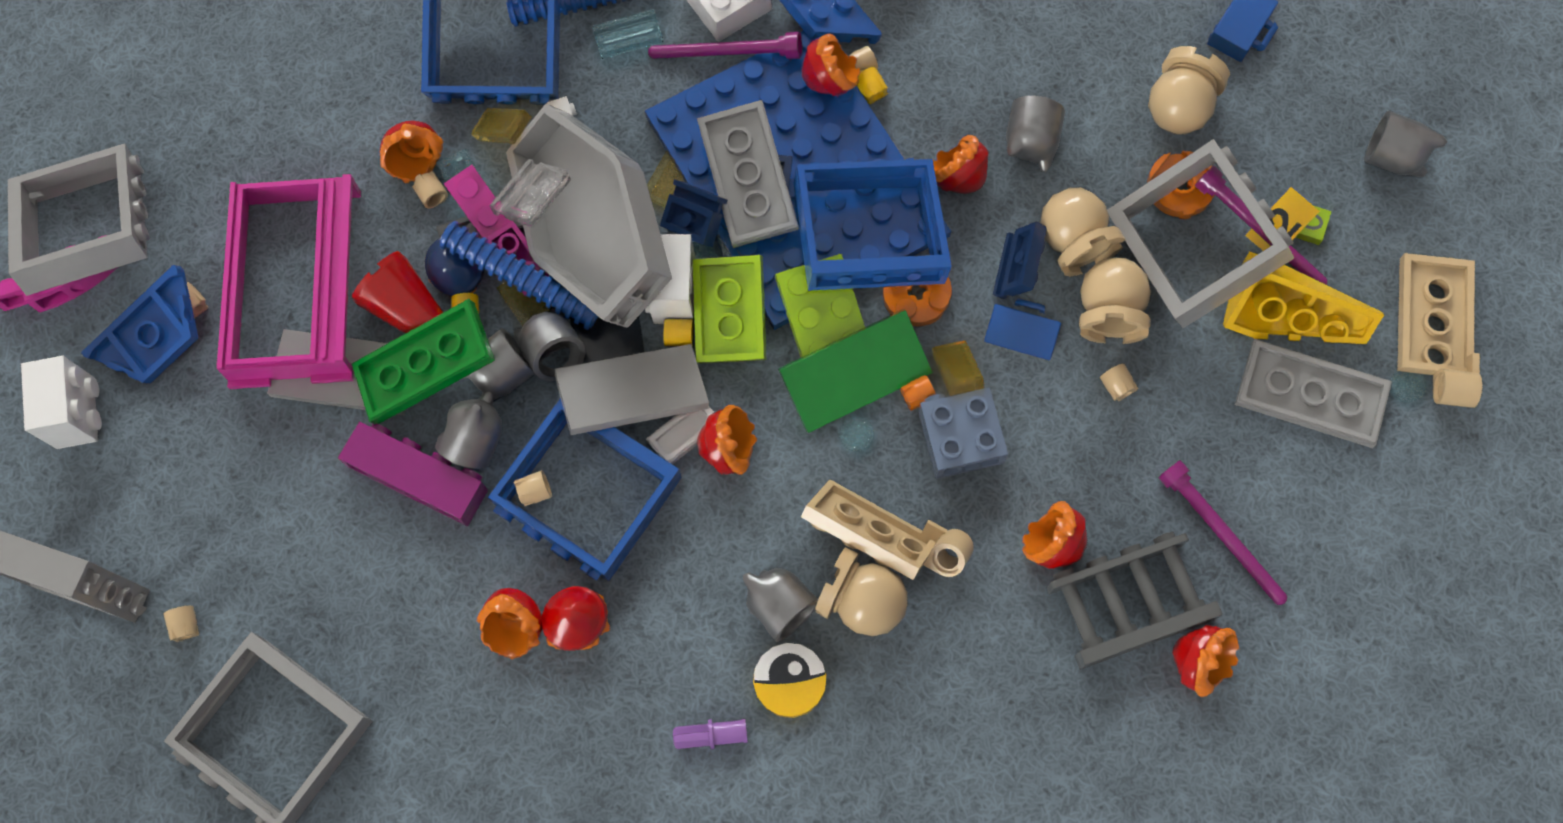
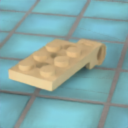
M1404 253L1400 258L1397 371L1433 375V399L1436 404L1475 408L1480 401L1482 393L1480 354L1474 353L1475 261ZM1435 284L1440 286L1444 291V298L1438 299L1433 297L1429 292V285ZM1434 316L1441 319L1444 324V331L1432 329L1428 323V318ZM1428 349L1440 351L1444 357L1443 364L1432 362L1428 357Z
M829 480L812 498L801 515V518L809 521L817 530L832 534L841 539L847 547L864 552L873 557L879 565L890 567L912 580L915 579L923 565L942 576H956L961 573L974 550L971 538L961 530H947L928 520L922 531L832 480ZM945 549L953 550L958 557L949 555Z

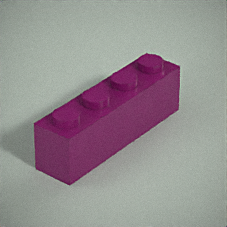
M359 421L338 456L342 463L468 527L488 492L486 486L481 482L483 477L480 474L466 467L461 472L451 467L452 462L440 454L433 452L432 456H429L420 451L422 447L416 442L405 437L400 442L390 437L392 432L382 425L376 423L370 427Z

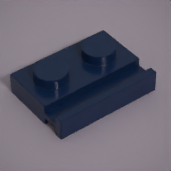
M674 179L673 184L676 187L674 193L669 194L660 226L677 234H691L693 241L713 247L723 216L720 210L722 204H727L728 199Z
M1036 221L1016 229L1015 234L1011 232L1006 234L993 291L994 296L1006 299L1007 295L1013 297L1033 290L1038 280L1037 270L1040 257L1045 248L1044 239L1047 230L1045 225Z

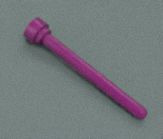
M786 32L785 36H779V39L653 45L648 49V55L653 59L779 53L780 56H786L787 59H801L803 44L800 32Z
M1213 165L1194 186L1203 194L1208 193L1210 196L1215 194L1262 239L1272 246V243L1243 201L1225 185L1227 181L1222 178L1224 174ZM1290 245L1289 249L1294 259L1289 261V263L1297 271L1327 285V278Z
M1179 460L1162 473L1158 478L1167 489L1171 487L1174 492L1178 490L1272 601L1277 605L1285 604L1287 601L1286 593L1190 483L1189 480L1192 479L1188 475L1190 470L1185 464Z

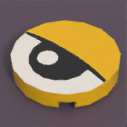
M784 643L772 647L761 656L755 667L753 684L757 698L767 710L780 717L795 718L808 714L819 704L825 693L826 673L822 661L814 651L801 644Z

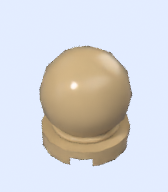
M1179 46L1170 50L1162 64L1163 74L1151 88L1148 103L1154 122L1159 127L1170 133L1186 135L1203 128L1213 116L1217 96L1221 95L1226 89L1230 76L1227 65L1216 55L1212 54L1211 58L1208 59L1202 55L1195 54L1197 48L1192 46Z
M1081 187L1068 188L1052 195L1043 207L1040 223L1045 225L1047 229L1044 240L1053 250L1062 253L1058 258V264L1065 276L1082 274L1080 267L1093 261L1097 263L1103 259L1112 258L1123 248L1120 242L1126 241L1125 237L1118 227H1108L1109 215L1105 203L1094 193Z
M1106 258L1097 262L1085 274L1080 289L1082 305L1086 309V312L1082 313L1079 318L1081 337L1097 343H1105V337L1123 338V344L1139 342L1147 338L1151 326L1149 315L1143 312L1148 306L1151 295L1147 274L1135 262L1127 258Z
M845 547L834 565L838 568L835 573L836 580L833 585L825 583L815 607V612L826 619L831 616L832 612H838L843 624L855 633L872 637L889 633L905 617L908 592L900 576L888 567L875 563L860 566V563L857 562L859 553Z

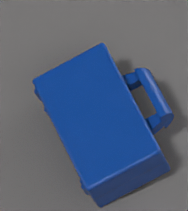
M1233 0L1219 23L1215 25L1213 33L1208 37L1207 45L1239 62L1243 61L1251 47L1256 48L1257 51L1265 50L1278 29L1276 22L1273 23L1269 20L1278 1ZM1263 27H1265L1269 31L1261 42L1256 38Z
M1020 298L1014 304L1018 307L1022 305L1036 309L1040 313L1045 314V305ZM995 304L984 342L1050 360L1061 322Z

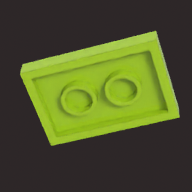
M838 254L822 260H843L842 254ZM805 265L774 275L800 357L808 355L865 327L853 289L808 291Z
M761 255L692 259L697 363L767 360L763 257Z

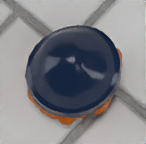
M438 238L429 247L425 257V269L429 282L440 292L449 296L460 293H474L478 285H480L484 271L479 270V265L477 264L474 266L470 265L467 258L465 260L459 259L458 253L452 255L449 253V248L445 250L440 248L439 242L441 238Z

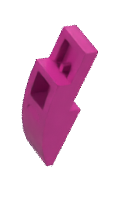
M470 165L444 183V186L481 238H487L489 244L493 242L498 244L497 248L500 250L502 248L507 249V254L509 255L512 253L516 254V259L519 261L521 259L526 260V265H535V270L540 271L542 269L531 257L526 238L514 221L511 220L473 165ZM522 291L523 295L526 296L527 292Z
M117 268L28 296L25 295L13 278L0 281V308L3 311L29 304L39 313L75 299L92 289Z

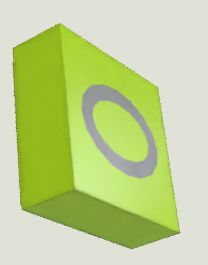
M1314 206L1320 212L1295 238L1320 245L1332 211Z

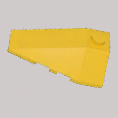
M1249 251L1242 264L1258 254ZM1283 265L1228 300L1223 326L1254 339H1268L1269 334L1288 335L1289 341H1300L1301 336L1321 337L1324 342L1367 344L1384 314L1361 301Z

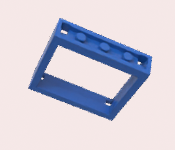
M423 0L421 92L427 97L432 98L433 103L449 104L452 103V98H464V102L468 104H484V99H497L499 104L513 105L517 104V99H530V104L545 105L549 100L558 99L560 0H548L546 87L440 86L441 0Z
M914 158L894 161L876 159L868 162L844 160L838 163L812 162V164H797L793 185L808 291L945 284L952 265L933 159L914 160ZM918 187L929 255L818 261L808 191Z
M560 398L488 498L496 506L493 512L509 523L513 518L522 523L524 526L521 530L535 541L539 542L543 537L553 545L550 550L565 561L573 557L582 563L579 569L592 579L597 581L601 576L610 581L682 476L679 468L615 427L587 432L662 481L607 560L602 563L511 502V499L517 492L514 481L530 475L567 424Z

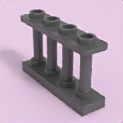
M1173 531L1154 538L1155 544L1142 548L1140 544H1135L1121 550V556L1108 561L1107 556H1102L1086 563L1087 569L1074 573L1073 568H1069L1052 576L1054 581L1050 582L1047 586V591L1049 595L1061 590L1063 591L1084 642L1081 644L1083 650L1074 656L1080 670L1212 622L1223 615L1217 601L1205 604L1203 599L1199 600L1177 550V548L1182 547L1189 540L1186 533L1175 536ZM1160 554L1164 555L1185 603V606L1182 607L1184 613L1173 617L1169 611L1165 612L1144 564V560ZM1127 566L1131 568L1152 617L1149 619L1151 625L1141 629H1137L1136 624H1131L1110 575L1111 572ZM1096 578L1118 629L1115 631L1117 637L1103 642L1101 636L1097 637L1076 585Z

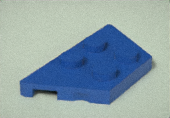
M779 0L813 41L822 35L830 33L838 39V42L850 43L853 37L868 38L869 44H875L882 36L881 31L855 0Z
M172 265L96 337L81 354L88 359L99 361L115 371L126 373L129 377L142 383L150 384L198 339L184 269L181 266Z

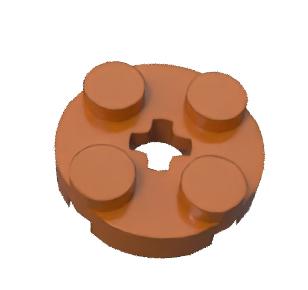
M1182 151L1181 154L1170 155L1171 153L1161 156L1152 166L1147 183L1193 152ZM1212 165L1188 181V190L1176 188L1155 202L1154 205L1167 215L1185 220L1203 212L1209 206L1215 194L1213 196H1210L1208 193L1203 194L1194 185Z
M947 277L945 284L918 285L926 290L920 300H917L915 295L909 296L908 292L912 290V286L883 287V301L887 311L891 315L899 310H906L912 326L916 327L936 322L948 308L951 299L952 286L949 277Z

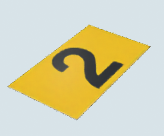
M1290 187L1271 207L1275 217L1270 219L1276 229L1283 226L1293 240L1320 211ZM1252 228L1245 235L1262 251L1270 247Z

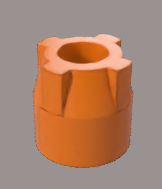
M926 375L911 381L901 387L900 390L910 411L920 407V403L925 402L924 400L927 397L936 395Z

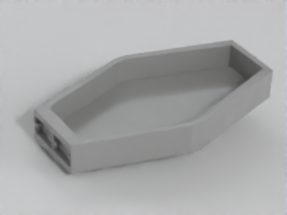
M546 103L506 152L529 253L536 264L602 320L628 328L672 279L644 172L637 162L573 115Z

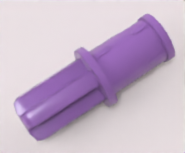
M709 719L707 724L675 727L673 729L674 746L677 749L710 746L711 749H715V745L748 743L746 720L713 723L712 719Z

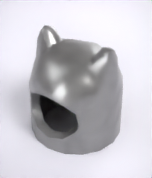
M1023 96L1014 100L1006 132L1008 155L1038 163L1040 170L1046 173L1051 167L1054 155L1059 147L1065 117L1064 107L1057 101L1042 96Z
M1387 111L1372 134L1364 161L1399 175L1424 177L1427 173L1424 165L1427 163L1432 151L1435 148L1444 147L1448 141L1443 135L1431 130L1421 122Z
M554 308L550 312H543L532 316L524 323L522 329L514 330V340L533 372L542 380L556 381L555 369L547 367L542 363L546 357L566 347L570 349L569 361L563 367L579 365L584 361L586 354L585 345L562 313L557 314Z
M501 328L488 338L495 361L464 377L469 378L482 391V394L486 391L492 392L493 401L509 394L535 374L517 346L514 337L504 328Z
M486 391L479 399L464 400L452 405L447 414L445 431L439 435L435 445L437 452L441 456L455 464L468 468L480 469L490 465L502 432V419L493 407V393Z
M774 568L769 571H761L759 576L750 572L743 575V581L748 588L746 605L750 613L764 625L767 632L776 642L792 634L815 611L818 599L790 571Z

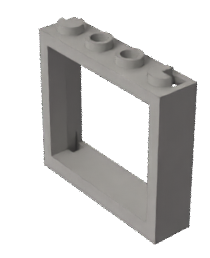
M1214 139L1107 210L1111 220L1122 232L1127 245L1182 328L1187 327L1294 259L1289 249V246L1294 243L1283 226L1278 229L1274 227L1270 219L1275 217L1267 202L1264 199L1259 202L1256 201L1251 194L1256 190L1246 172L1238 175L1233 167L1238 161L1228 146L1220 149ZM1214 163H1217L1272 243V246L1183 302L1130 219Z
M125 143L8 179L9 275L26 296L148 258L146 241L150 240V236L145 226L148 212L143 203L146 189L141 180V174L144 173V170L140 165L139 156L132 155ZM117 178L121 231L39 257L38 202Z
M0 531V575L133 623L136 622L138 616L145 612L147 607L143 605L150 589L87 560Z
M250 632L166 737L164 742L174 749L171 754L176 757L177 761L185 766H190L192 763L201 771L198 777L213 788H217L220 785L229 793L226 799L231 804L243 811L249 808L257 815L254 819L256 823H295L373 720L265 638ZM259 658L348 724L282 812L193 743Z

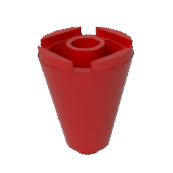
M400 251L389 254L377 263L381 268L373 275L368 272L352 294V299L357 306L405 334L443 313L413 266Z

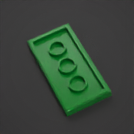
M467 299L351 363L369 422L375 425L376 423L384 422L495 361L476 305L473 301Z
M904 309L778 368L802 424L808 433L901 389V387L921 376L933 373L908 314Z

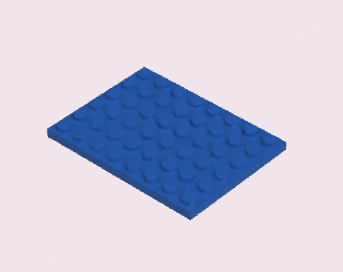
M804 31L800 32L803 44L801 59H787L786 56H780L779 53L756 54L645 110L648 122L683 180L688 184L718 195L697 118L762 100L778 155L792 156L793 159L789 195L798 226L799 221L793 185L797 164H812V162L838 163L844 160L853 162H868L876 159H885L887 161L904 160L857 86L846 94L833 96L832 94L813 91L805 84L802 78V66L807 46L813 40ZM918 187L808 191L818 260L842 254L843 259L915 256L928 249ZM723 215L717 232L719 240L730 257L761 255L763 257L765 316L774 330L789 323L774 275L804 265L800 229L733 248ZM944 221L946 237L948 238L951 235V230Z

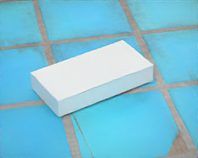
M708 407V409L678 414L646 438V441L658 456L673 465L697 446L699 432L706 423L708 416L714 413V411Z

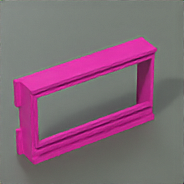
M343 174L342 177L248 184L230 182L217 369L228 380L227 387L229 389L271 387V380L310 378L312 384L354 381V371L351 363L345 357L352 198H360L361 191L351 174ZM318 200L310 354L239 359L249 205Z

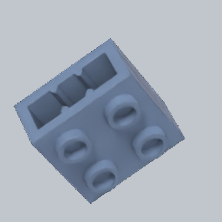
M978 386L967 387L960 390L958 395L945 397V394H936L927 397L924 400L925 402L920 403L918 414L936 479L1005 463L1008 452L990 387L980 389Z

